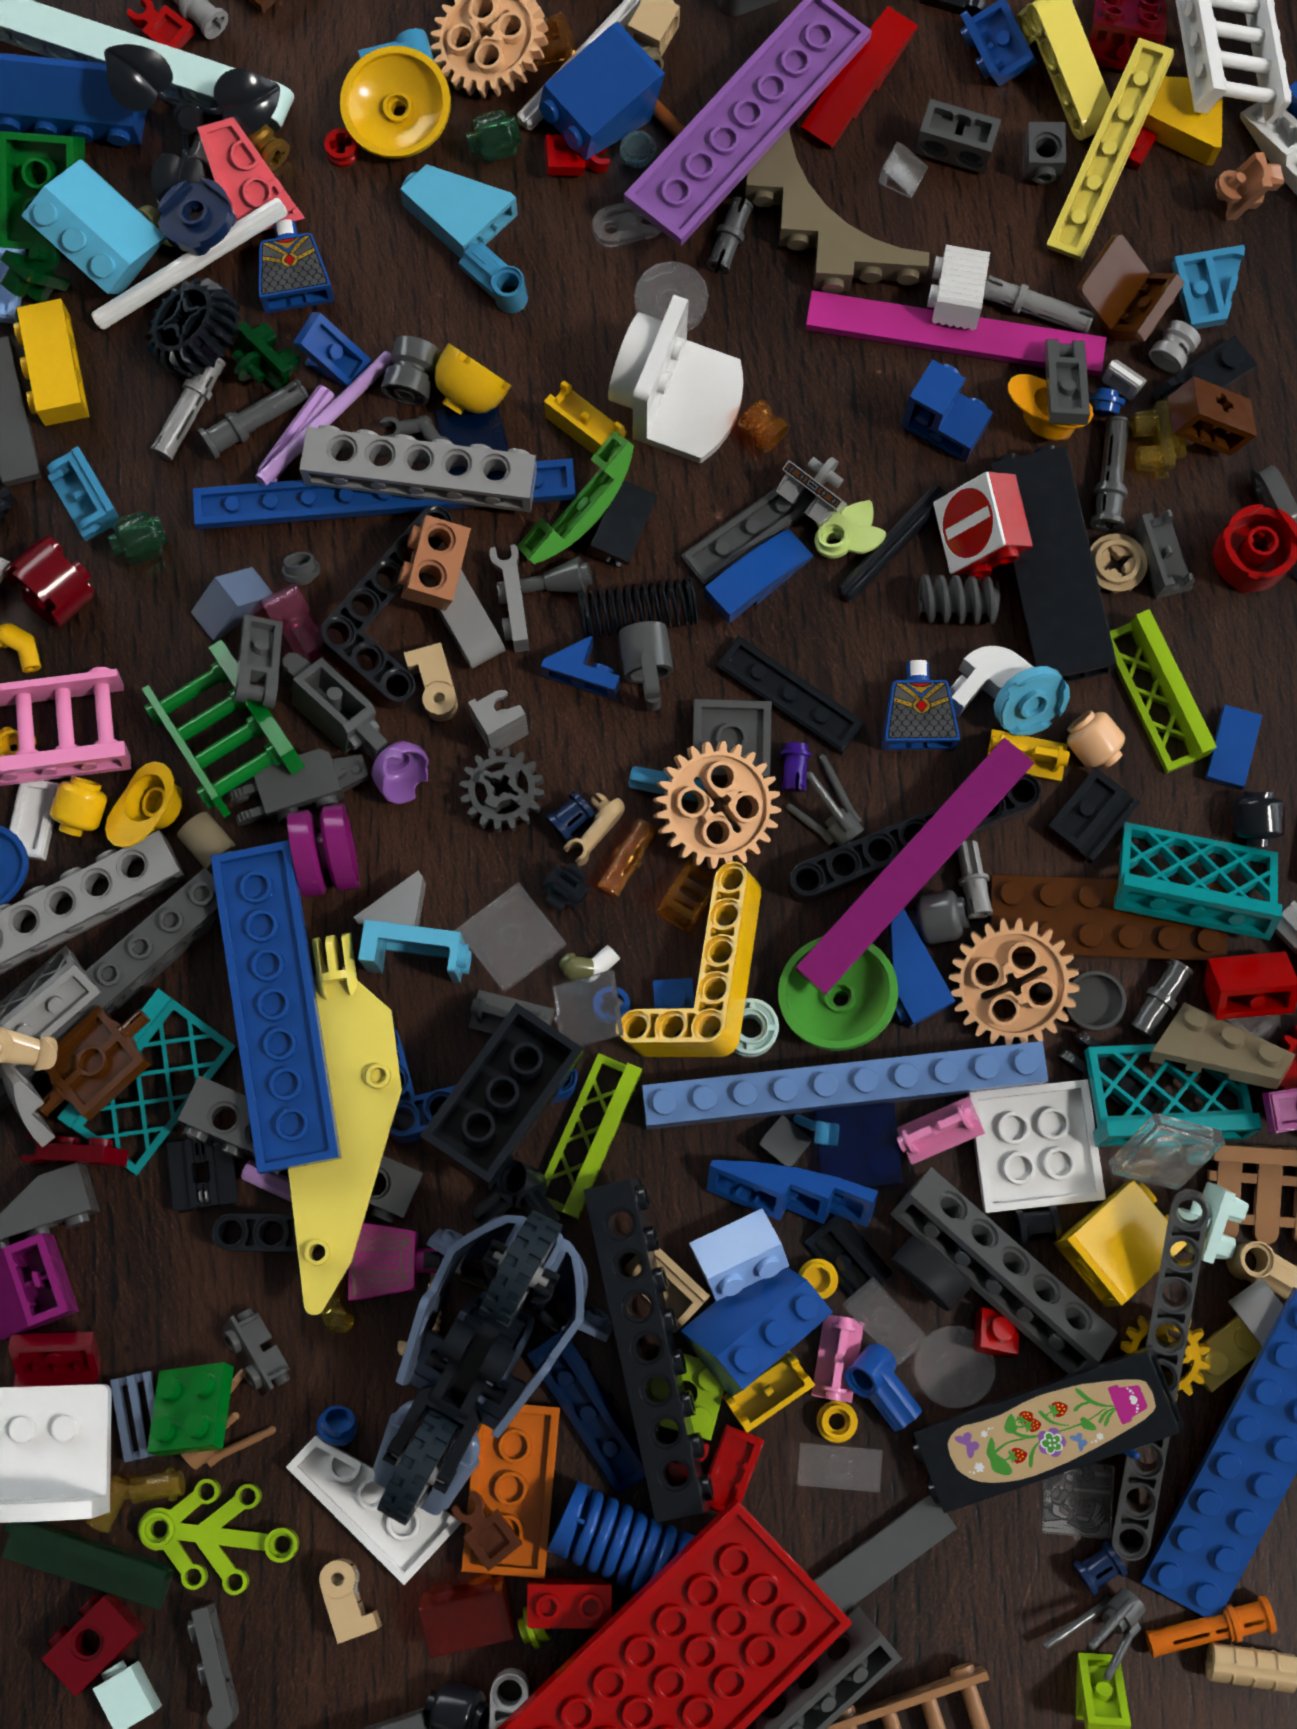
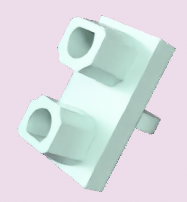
M1207 1181L1203 1195L1209 1204V1219L1201 1260L1213 1264L1215 1258L1232 1259L1236 1248V1239L1230 1235L1223 1234L1227 1220L1237 1223L1245 1220L1249 1205L1235 1197V1193L1218 1184ZM1195 1201L1192 1202L1190 1210L1184 1208L1177 1209L1179 1215L1186 1220H1195L1202 1213L1201 1206ZM1187 1243L1185 1251L1194 1254V1248Z

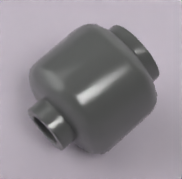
M952 890L921 895L916 900V910L909 911V918L917 933H921L923 940L929 945L958 940L963 936L964 928H969L965 900L963 897L957 898V895Z

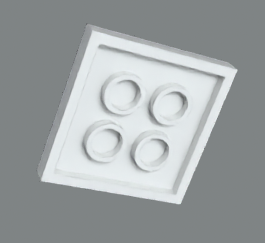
M1088 1079L977 1091L967 1094V1097L970 1096L985 1131V1134L973 1139L984 1214L1106 1200L1099 1149L1095 1147L1093 1136L1095 1122Z

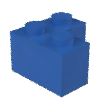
M932 359L909 396L901 427L966 463L987 429L993 412L981 400L974 397L968 398L960 394L966 378L961 376L955 367L946 363L940 364Z

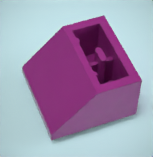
M40 1233L0 1249V1342L10 1339L11 1334H23L80 1312L54 1235Z

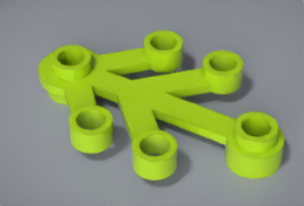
M213 1478L200 1480L196 1484L194 1491L172 1509L157 1507L149 1510L142 1516L138 1525V1535L141 1542L151 1550H164L181 1574L183 1586L189 1590H197L204 1586L208 1580V1571L203 1564L192 1562L179 1540L195 1542L221 1577L224 1591L230 1595H238L244 1592L249 1585V1576L245 1570L234 1566L221 1546L265 1551L270 1560L283 1563L296 1555L300 1545L297 1533L288 1527H279L270 1533L222 1528L245 1509H252L260 1503L262 1492L259 1486L254 1483H246L240 1486L232 1499L199 1525L181 1522L202 1504L213 1503L220 1497L221 1486ZM205 1483H209L214 1487L215 1493L211 1499H205L201 1495V1487ZM245 1488H250L255 1492L256 1498L252 1504H246L242 1500L241 1495ZM156 1521H163L167 1526V1532L162 1537L154 1533L153 1526ZM279 1536H286L290 1540L288 1551L282 1552L276 1547V1540ZM190 1569L200 1571L201 1581L199 1584H192L188 1580ZM231 1574H238L242 1577L243 1584L240 1589L230 1587L229 1577Z

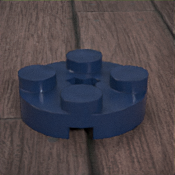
M200 178L201 182L191 184L188 180L177 183L163 196L158 209L161 213L160 222L158 221L159 228L168 242L179 250L190 251L195 256L205 255L210 248L222 241L237 219L233 211L232 202L225 190L215 181L206 178ZM204 210L200 218L191 221L192 219L189 216L191 212L199 213Z

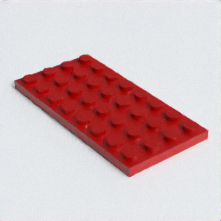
M735 1498L497 1729H746L853 1623L845 1612L743 1504Z

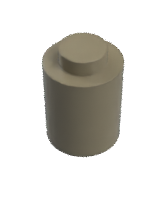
M207 811L192 817L177 833L178 839L202 867L206 868L209 872H213L210 856L237 851L238 846Z

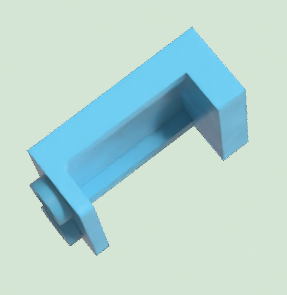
M364 919L358 960L367 972L383 974L386 951L448 959L447 972L453 983H461L462 974H469L472 951H469V944H465L461 932Z

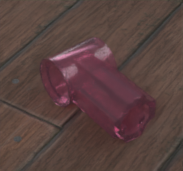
M295 583L261 600L270 619L283 622L282 633L294 653L302 655V658L307 659L310 663L322 656L314 642L315 634L319 628L310 616L312 612Z

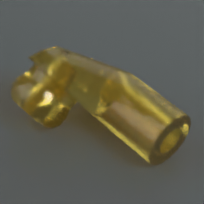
M346 1277L342 1278L325 1309L320 1313L325 1327L332 1333L338 1331L341 1334H345L352 1329L354 1324L353 1315L346 1312L340 1302L348 1280Z

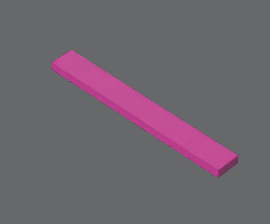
M819 291L811 292L805 328L807 331L1046 368L1043 359L1046 339H1058V342L1062 344H1071L1073 340L1085 342L1087 375L1100 377L1102 372L1107 337L979 317L975 330L971 331L970 328L964 330L962 327L956 328L954 325L949 327L947 324L943 326L940 323L934 324L932 322L934 310Z

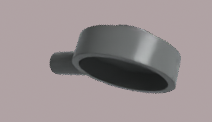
M1090 971L1079 975L1073 980L1072 983L1079 985L1080 989L1078 992L1068 993V997L1076 1002V1007H1066L1069 1017L1077 1026L1091 1032H1102L1111 1029L1121 1020L1126 1008V994L1123 986L1114 976L1102 971ZM1039 982L1036 994L1051 997L1053 993L1051 987L1046 983Z

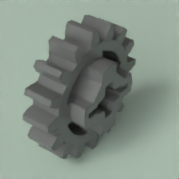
M505 747L502 756H496L495 751L491 748L488 749L489 758L485 761L478 755L474 757L477 765L475 769L465 767V775L470 780L461 781L459 786L462 791L469 792V794L462 796L461 802L463 806L472 805L467 812L470 819L478 816L481 817L479 822L480 828L485 829L489 823H494L495 832L500 833L502 826L508 824L510 830L515 832V822L521 820L526 825L530 824L527 814L529 811L539 814L540 806L535 800L544 799L545 793L544 790L535 787L544 783L543 776L532 775L537 769L536 763L532 761L525 765V755L523 752L520 751L513 758L510 756L509 747ZM504 767L502 770L489 772L493 768ZM521 774L528 783V794L524 793V790L517 785ZM505 784H508L510 793L503 792L499 797L496 796L495 787L502 788ZM477 786L481 791L487 793L484 806L479 803L476 797ZM506 809H517L511 813L500 814L501 811Z

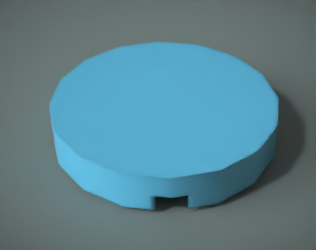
M1048 666L1031 667L1021 671L1009 679L998 692L994 703L995 717L1004 729H1007L1010 734L1016 736L1032 735L1043 731L1052 724L1050 720L1056 714L1060 717L1066 710L1070 699L1069 685L1056 669Z

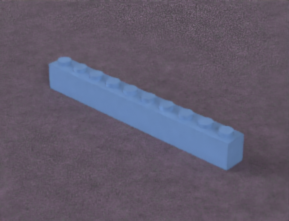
M1043 1041L648 1084L642 1085L646 1130L965 1095L969 1092L1040 1085L1049 1080Z

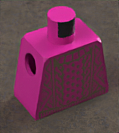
M363 1223L353 1260L349 1266L348 1301H362L418 1290V1273H437L442 1262V1254L433 1248H418V1232Z

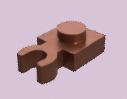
M473 1490L469 1493L470 1498L475 1502L473 1513L466 1514L462 1512L457 1504L451 1510L458 1521L468 1523L471 1526L472 1530L464 1535L463 1538L485 1568L490 1571L523 1543L498 1509L489 1516L485 1514L484 1500L477 1491Z

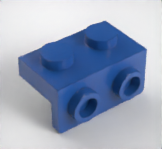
M998 0L973 17H971L967 10L960 14L966 25L960 29L970 49L975 46L977 47L981 56L975 60L985 79L991 76L1000 87L1038 63L1007 0Z

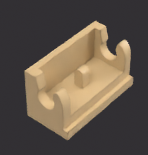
M659 1248V1250L654 1251L657 1267L663 1266L667 1276L668 1291L663 1292L667 1308H673L677 1329L679 1330L710 1295ZM637 1254L624 1267L628 1274L637 1276L642 1269V1261Z

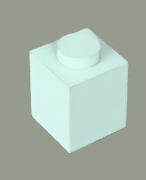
M124 1660L102 1672L101 1676L104 1682L93 1688L113 1729H128L162 1707L139 1661L127 1667Z

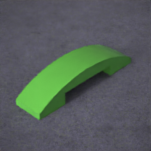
M616 430L591 458L600 469L555 523L550 526L540 518L517 545V548L533 564L560 553L581 538L599 520L615 498L627 474L634 445Z

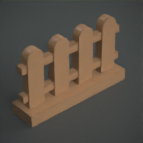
M1206 1141L1205 1157L1216 1161L1215 1170L1207 1169V1180L1215 1181V1184L1235 1193V1197L1241 1199L1242 1183L1255 1184L1253 1214H1246L1245 1220L1241 1223L1227 1220L1223 1234L1236 1238L1239 1232V1224L1252 1225V1235L1255 1240L1272 1244L1279 1236V1227L1292 1228V1238L1297 1243V1147ZM1243 1163L1256 1164L1255 1173L1242 1172ZM1283 1166L1296 1167L1295 1176L1283 1175ZM1282 1186L1295 1187L1293 1217L1280 1216Z

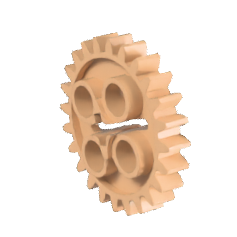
M454 0L455 4L453 7L445 4L441 6L446 17H435L434 21L440 30L431 31L435 44L430 47L436 57L434 62L441 69L446 81H451L456 90H460L463 87L468 96H472L475 90L478 89L482 98H486L489 89H493L497 97H499L502 86L506 85L513 92L515 91L514 80L518 79L526 83L527 79L524 75L526 70L537 72L533 60L545 58L540 47L548 45V40L544 34L548 31V26L543 19L545 15L536 0ZM491 12L488 16L482 18L485 13ZM519 29L516 34L509 35L512 31ZM470 41L466 46L460 47L464 42ZM497 59L495 63L488 65L491 60Z
M726 741L719 742L715 752L710 742L702 743V754L694 746L687 748L689 760L681 755H676L674 760L678 769L672 767H665L663 769L670 778L669 782L659 781L656 783V786L665 791L664 796L653 798V802L663 805V810L654 814V818L665 819L666 824L658 832L659 834L671 832L673 836L667 843L668 847H674L678 844L682 845L678 857L685 858L691 852L694 853L693 865L695 866L700 865L705 857H707L709 869L716 868L719 858L723 865L733 862V856L739 863H746L747 856L745 851L748 850L754 855L760 854L761 852L756 842L769 843L771 839L764 832L765 829L778 827V824L769 819L770 814L781 812V808L771 805V800L779 797L780 792L769 791L768 786L776 778L775 776L766 778L762 776L767 767L766 763L756 766L752 764L756 753L750 752L741 757L742 745H735L730 753L727 751ZM715 767H721L727 773L728 780L723 788L716 787L711 780V773ZM696 777L701 780L707 793L713 799H723L724 802L720 805V808L740 827L738 833L733 830L731 823L721 811H711L710 808L714 805V802L709 795L694 783ZM686 792L693 793L698 799V807L692 814L687 813L682 807V796ZM741 797H746L752 804V812L747 818H742L736 811L737 801ZM712 822L718 823L723 829V837L717 844L712 843L707 837V827Z
M1019 917L1014 928H1009L1005 918H1001L1000 930L997 931L989 923H986V936L982 937L973 931L971 938L975 945L972 947L962 943L959 947L966 955V958H954L952 961L955 966L961 969V972H954L949 975L950 980L960 983V986L950 990L952 996L962 997V1001L954 1009L955 1011L967 1010L969 1012L963 1021L964 1025L971 1024L974 1021L978 1023L976 1036H980L986 1030L991 1031L990 1043L992 1044L996 1042L999 1035L1005 1036L1006 1045H1011L1014 1037H1019L1021 1043H1028V1035L1031 1034L1038 1041H1043L1042 1030L1044 1028H1047L1054 1034L1057 1033V1027L1054 1023L1056 1018L1064 1022L1069 1020L1067 1014L1062 1010L1063 1007H1076V1002L1068 997V993L1078 992L1080 987L1075 983L1069 982V979L1079 975V971L1075 968L1066 967V964L1074 959L1073 953L1060 954L1065 941L1062 939L1052 944L1050 942L1053 933L1051 928L1042 935L1038 934L1037 921L1032 923L1029 930L1023 929L1022 918ZM1020 946L1031 948L1036 956L1033 963L1028 966L1016 964L1012 957V953L1016 948ZM982 963H992L998 969L999 976L993 982H983L977 977V967ZM1040 966L1047 967L1045 973L1023 980L1020 991L1015 992L1013 987H1007L987 999L981 997L983 992L1006 984L1007 975L1013 973L1016 978H1020ZM1039 982L1046 983L1053 991L1052 996L1047 1001L1038 1002L1030 996L1029 990L1031 986ZM1000 999H1008L1014 1003L1016 1011L1009 1018H1001L993 1010L994 1003Z

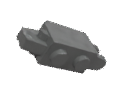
M288 652V654H285L281 661L280 679L283 686L285 685L292 693L291 704L345 754L351 749L355 751L358 748L375 761L379 753L387 747L388 741L378 732L380 726L375 721L376 711L372 703L322 657L311 664L298 653Z
M320 748L298 755L305 768L291 775L284 763L278 766L274 763L254 776L255 783L237 788L228 793L231 803H242L257 797H261L263 805L237 814L235 817L237 824L244 826L268 818L271 822L278 820V823L284 824L287 823L288 813L314 808L316 811H321L323 806L339 804V800L346 798L345 791L370 779L362 755L332 759L330 753Z

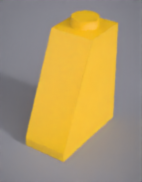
M1165 76L1142 127L1158 135L1156 142L1204 165L1213 166L1222 148L1223 97L1218 100L1208 114L1194 112L1189 78Z

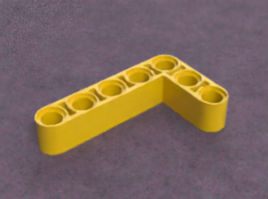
M733 861L722 865L714 877L694 1008L634 1009L625 1013L618 1024L620 1037L641 1056L724 1057L734 1052L738 1047L761 899L759 883L741 863ZM731 954L728 960L723 962V960ZM725 991V994L721 998L717 999L718 996ZM720 1028L719 1032L711 1037L714 1031ZM682 1029V1032L675 1037V1034ZM643 1030H645V1032L643 1033V1035H641V1036L639 1037V1034H640Z

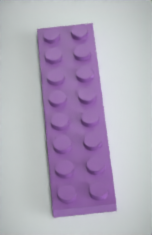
M803 0L624 193V202L682 246L871 39L872 30L832 0Z

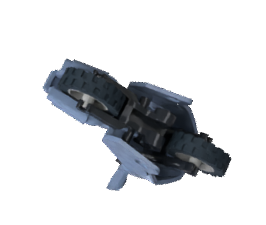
M533 1210L528 1218L515 1215L495 1217L465 1236L451 1229L442 1230L439 1228L429 1238L426 1245L444 1255V1258L429 1290L422 1296L395 1381L402 1386L409 1385L410 1383L420 1390L414 1400L403 1404L395 1413L390 1415L373 1467L375 1473L374 1481L385 1488V1492L377 1507L378 1511L406 1526L423 1497L425 1502L421 1509L432 1515H439L443 1510L448 1509L479 1464L480 1442L477 1433L481 1425L484 1424L493 1429L491 1435L499 1438L550 1371L556 1359L577 1330H581L604 1342L607 1341L613 1330V1324L609 1321V1316L600 1309L588 1307L586 1311L584 1310L588 1289L587 1270L573 1244L563 1239L560 1233L562 1229L561 1224ZM471 1260H482L484 1272L467 1267ZM454 1273L462 1274L460 1282L486 1291L479 1293L460 1310L446 1338L432 1330ZM553 1292L560 1295L566 1309L569 1311L570 1315L567 1320H564L548 1307ZM535 1318H537L554 1333L557 1334L560 1329L563 1332L526 1383L511 1373L529 1340ZM419 1421H422V1423H421V1425L419 1426L418 1430L416 1431V1433H415V1435H414V1437H413L411 1443L408 1445V1442H409V1440H410V1438H411V1436H412V1434H413V1432H414V1430H415V1428H416L418 1422H419Z

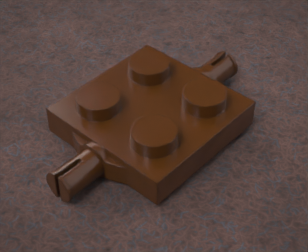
M98 1005L57 1043V1060L51 1069L45 1070L49 1074L53 1089L42 1098L44 1104L39 1107V1110L45 1116H48L60 1103L66 1100L72 1103L84 1118L89 1121L94 1118L151 1065L137 1048L133 1037L151 1019L139 1008L121 1025L114 1021L108 1012Z

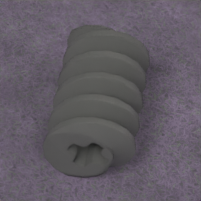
M922 574L920 577L918 592L919 617L922 612H925L928 622L933 623L936 614L941 613L944 624H948L952 613H956L959 624H964L969 613L972 614L974 624L979 625L982 615L987 614L990 625L995 624L1000 603L998 579L993 586L991 578L984 576L978 587L975 576H968L963 586L960 576L953 575L947 586L944 575H937L932 586L929 575Z

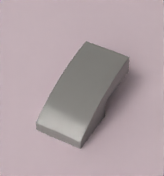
M2 1063L0 1065L1 1076L8 1098L33 1138L44 1147L55 1138L43 1116L36 1111L44 1102L32 1083L12 1064Z

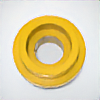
M835 1400L824 1404L820 1408L816 1424L819 1433L826 1440L841 1443L854 1435L858 1419L856 1412L849 1404ZM835 1413L841 1414L844 1418L843 1426L837 1430L831 1428L829 1424L830 1417Z

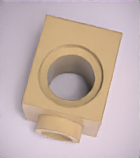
M642 0L627 25V32L641 47H657L659 52H661L660 57H662L679 28L680 6L675 4L673 0Z

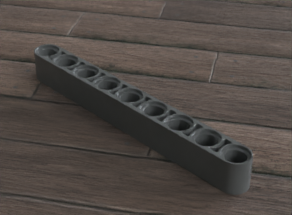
M1185 1189L1178 1192L1171 1203L1146 1347L1153 1346L1160 1365L1168 1367L1173 1374L1167 1383L1175 1403L1209 1219L1208 1201L1201 1192L1194 1189ZM1193 1200L1201 1206L1202 1213L1195 1220H1186L1179 1215L1178 1206L1183 1201ZM1179 1241H1185L1194 1248V1256L1187 1261L1177 1260L1170 1252L1171 1246ZM1179 1283L1186 1288L1188 1293L1183 1300L1173 1302L1165 1297L1163 1289L1167 1284ZM1172 1324L1179 1330L1180 1336L1173 1342H1165L1157 1336L1156 1330L1160 1325ZM1170 1437L1141 1446L1149 1447L1157 1453L1158 1458L1153 1463L1144 1464L1138 1459L1134 1460L1126 1456L1113 1529L1112 1546L1115 1552L1127 1561L1142 1559L1148 1554ZM1142 1488L1149 1493L1151 1498L1147 1503L1136 1504L1129 1499L1127 1493L1131 1489ZM1126 1529H1135L1142 1534L1143 1540L1138 1544H1128L1121 1538L1120 1534Z

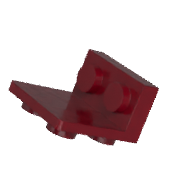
M1094 0L1093 21L1088 42L1097 65L1125 70L1138 38L1164 45L1167 28V3L1161 0Z

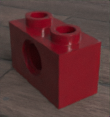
M113 1592L102 1598L95 1594L77 1612L82 1618L70 1630L65 1625L46 1643L51 1650L41 1660L75 1697L86 1691L101 1673L146 1629L142 1622ZM87 1629L93 1630L99 1635L100 1647L98 1651H90L84 1646L83 1635Z

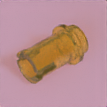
M173 1467L167 1468L165 1473L141 1477L134 1476L129 1481L131 1484L129 1486V1493L133 1504L168 1498L171 1502L176 1501L178 1496L185 1494L184 1474L181 1470L175 1471Z
M111 1475L110 1512L86 1519L85 1522L96 1530L109 1533L124 1500L130 1499L132 1495L129 1491L132 1484L119 1476Z

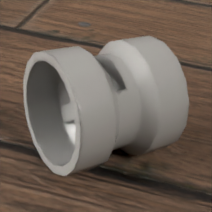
M1172 320L1163 330V339L1155 342L1149 352V356L1152 362L1160 369L1176 374L1182 371L1187 363V355L1196 350L1200 344L1201 337L1191 325L1180 320Z

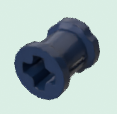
M572 791L569 794L570 799L553 814L548 812L544 816L551 828L565 842L572 839L571 834L586 820L592 821L596 816L589 804L576 791Z
M1108 1541L1102 1543V1549L1082 1562L1076 1560L1072 1563L1079 1579L1093 1597L1099 1593L1098 1588L1118 1575L1124 1577L1128 1574L1123 1561Z

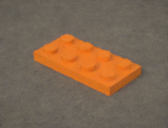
M524 1404L499 1438L491 1435L493 1429L484 1424L481 1425L477 1433L480 1442L479 1464L471 1474L469 1493L475 1490L482 1496L484 1512L487 1516L498 1509L523 1544L488 1571L464 1539L461 1572L545 1579L560 1407ZM470 1496L468 1497L467 1514H471L475 1510V1502ZM466 1523L465 1535L472 1530L468 1523Z

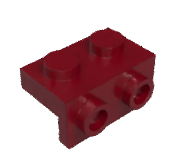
M72 1331L67 1333L33 1332L29 1334H11L8 1350L16 1373L13 1387L98 1384L102 1362L94 1332Z

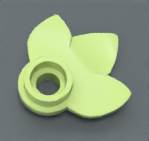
M866 500L845 507L842 513L836 511L823 525L816 522L819 529L815 534L814 540L817 551L827 558H839L848 552L864 554L877 548L884 541L886 532L872 526L874 519L872 501ZM832 539H837L840 541L836 544H828V542Z

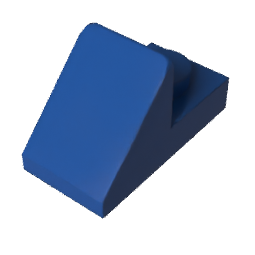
M320 312L311 313L293 342L294 345L308 356L305 365L309 369L344 388H347L368 367L372 360Z
M592 636L543 659L541 664L542 677L612 700L616 699L620 687V676L614 674L615 671L612 668L598 663H594L592 667L587 665L593 649Z

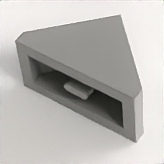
M419 871L415 872L354 916L360 928L363 930L364 919L419 927L426 888L423 876Z

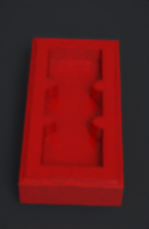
M725 1425L707 1473L711 1477L714 1489V1500H709V1509L720 1513L735 1498L742 1503L763 1447L764 1439L730 1425Z

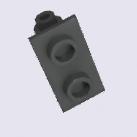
M478 990L477 997L473 1000L470 1014L472 1015L468 1028L494 1034L515 1003L551 1026L555 1009Z
M249 1308L237 1315L239 1323L234 1315L222 1326L225 1330L223 1339L229 1351L234 1355L238 1353L245 1366L243 1375L248 1385L254 1391L258 1389L261 1396L264 1397L274 1388L272 1381L276 1387H279L291 1380L288 1374L291 1369L277 1345L265 1352L262 1351L260 1345L272 1339V1336L260 1314H254L253 1310Z

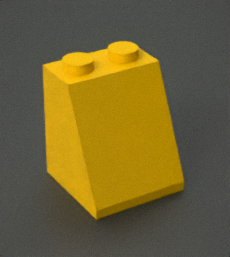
M1134 1180L1125 1182L1110 1194L1106 1200H1103L1063 1233L1061 1239L1053 1242L1055 1247L1104 1307L1122 1306L1160 1269L1169 1215L1163 1216L1154 1205L1157 1202L1155 1195L1142 1182L1139 1184ZM1179 1241L1171 1246L1170 1252L1174 1257L1187 1243Z

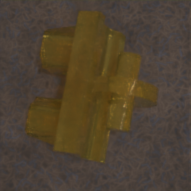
M1167 400L1156 401L1152 410L1134 413L1130 422L1133 437L1151 436L1152 446H1140L1135 452L1137 471L1156 472V479H1168L1169 470L1176 466V458L1187 457L1186 447L1194 443L1173 434Z

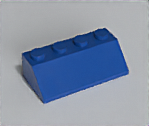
M0 53V131L85 137V143L95 140L110 142L116 146L141 145L147 110L131 111L115 100L108 85L106 63Z

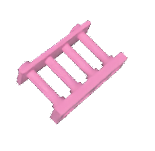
M96 667L86 673L0 683V707L16 705L19 751L16 752V755L0 757V786L132 769L130 753L125 742L114 739L110 693L124 691V685L118 670ZM94 695L98 741L93 745L78 746L75 744L71 698ZM55 700L59 746L55 750L38 751L35 749L32 703Z

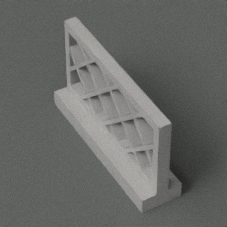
M65 945L0 1001V1027L38 1039L41 1036H51L101 991L87 976L74 953Z

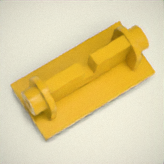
M992 729L987 756L1005 737L1034 762L1026 774L1062 782L1064 766L1067 767L1070 757V751H1067V744L1024 735L1016 736L1009 732Z

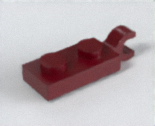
M30 1132L24 1134V1139L35 1142V1151L31 1155H21V1160L27 1163L42 1164L49 1161L127 1167L129 1150L113 1148V1140L88 1138V1145H80V1138L56 1136L55 1143L50 1141L42 1147Z

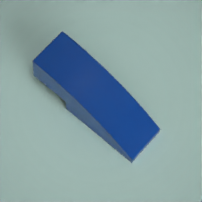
M788 528L755 548L704 587L703 597L729 625L754 603L758 605L813 559L814 555Z

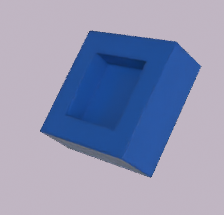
M692 978L653 980L654 1009L694 1008Z

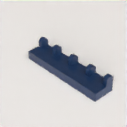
M560 1331L527 1354L536 1369L555 1345L563 1331ZM570 1340L543 1380L617 1494H620L646 1477L639 1444L634 1438L637 1436L634 1428L630 1430L627 1428L611 1403L615 1400L611 1393L605 1394L591 1373L589 1367L592 1363L588 1358L586 1360L582 1359Z

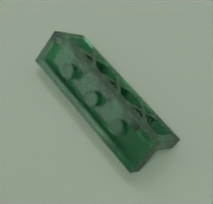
M42 1521L6 1523L4 1531L9 1532L10 1536L2 1557L158 1610L163 1607L176 1569L175 1566Z

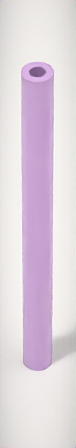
M384 351L255 475L257 481L264 487L272 482L303 452L307 427L318 428L320 425H331L386 371L388 366H392L389 361L390 353Z

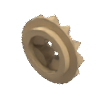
M1108 534L1093 543L1090 549L1100 589L1113 591L1114 594L1127 590L1131 591L1143 580L1148 562L1144 549L1135 539L1124 534ZM1110 556H1113L1116 561L1128 559L1121 568L1122 574L1116 569L1104 570L1111 561Z

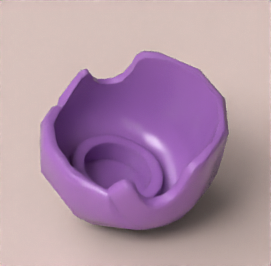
M406 741L395 742L381 751L373 763L371 775L386 801L398 805L414 800L416 798V786L420 782L428 781L427 766L429 758L420 745Z

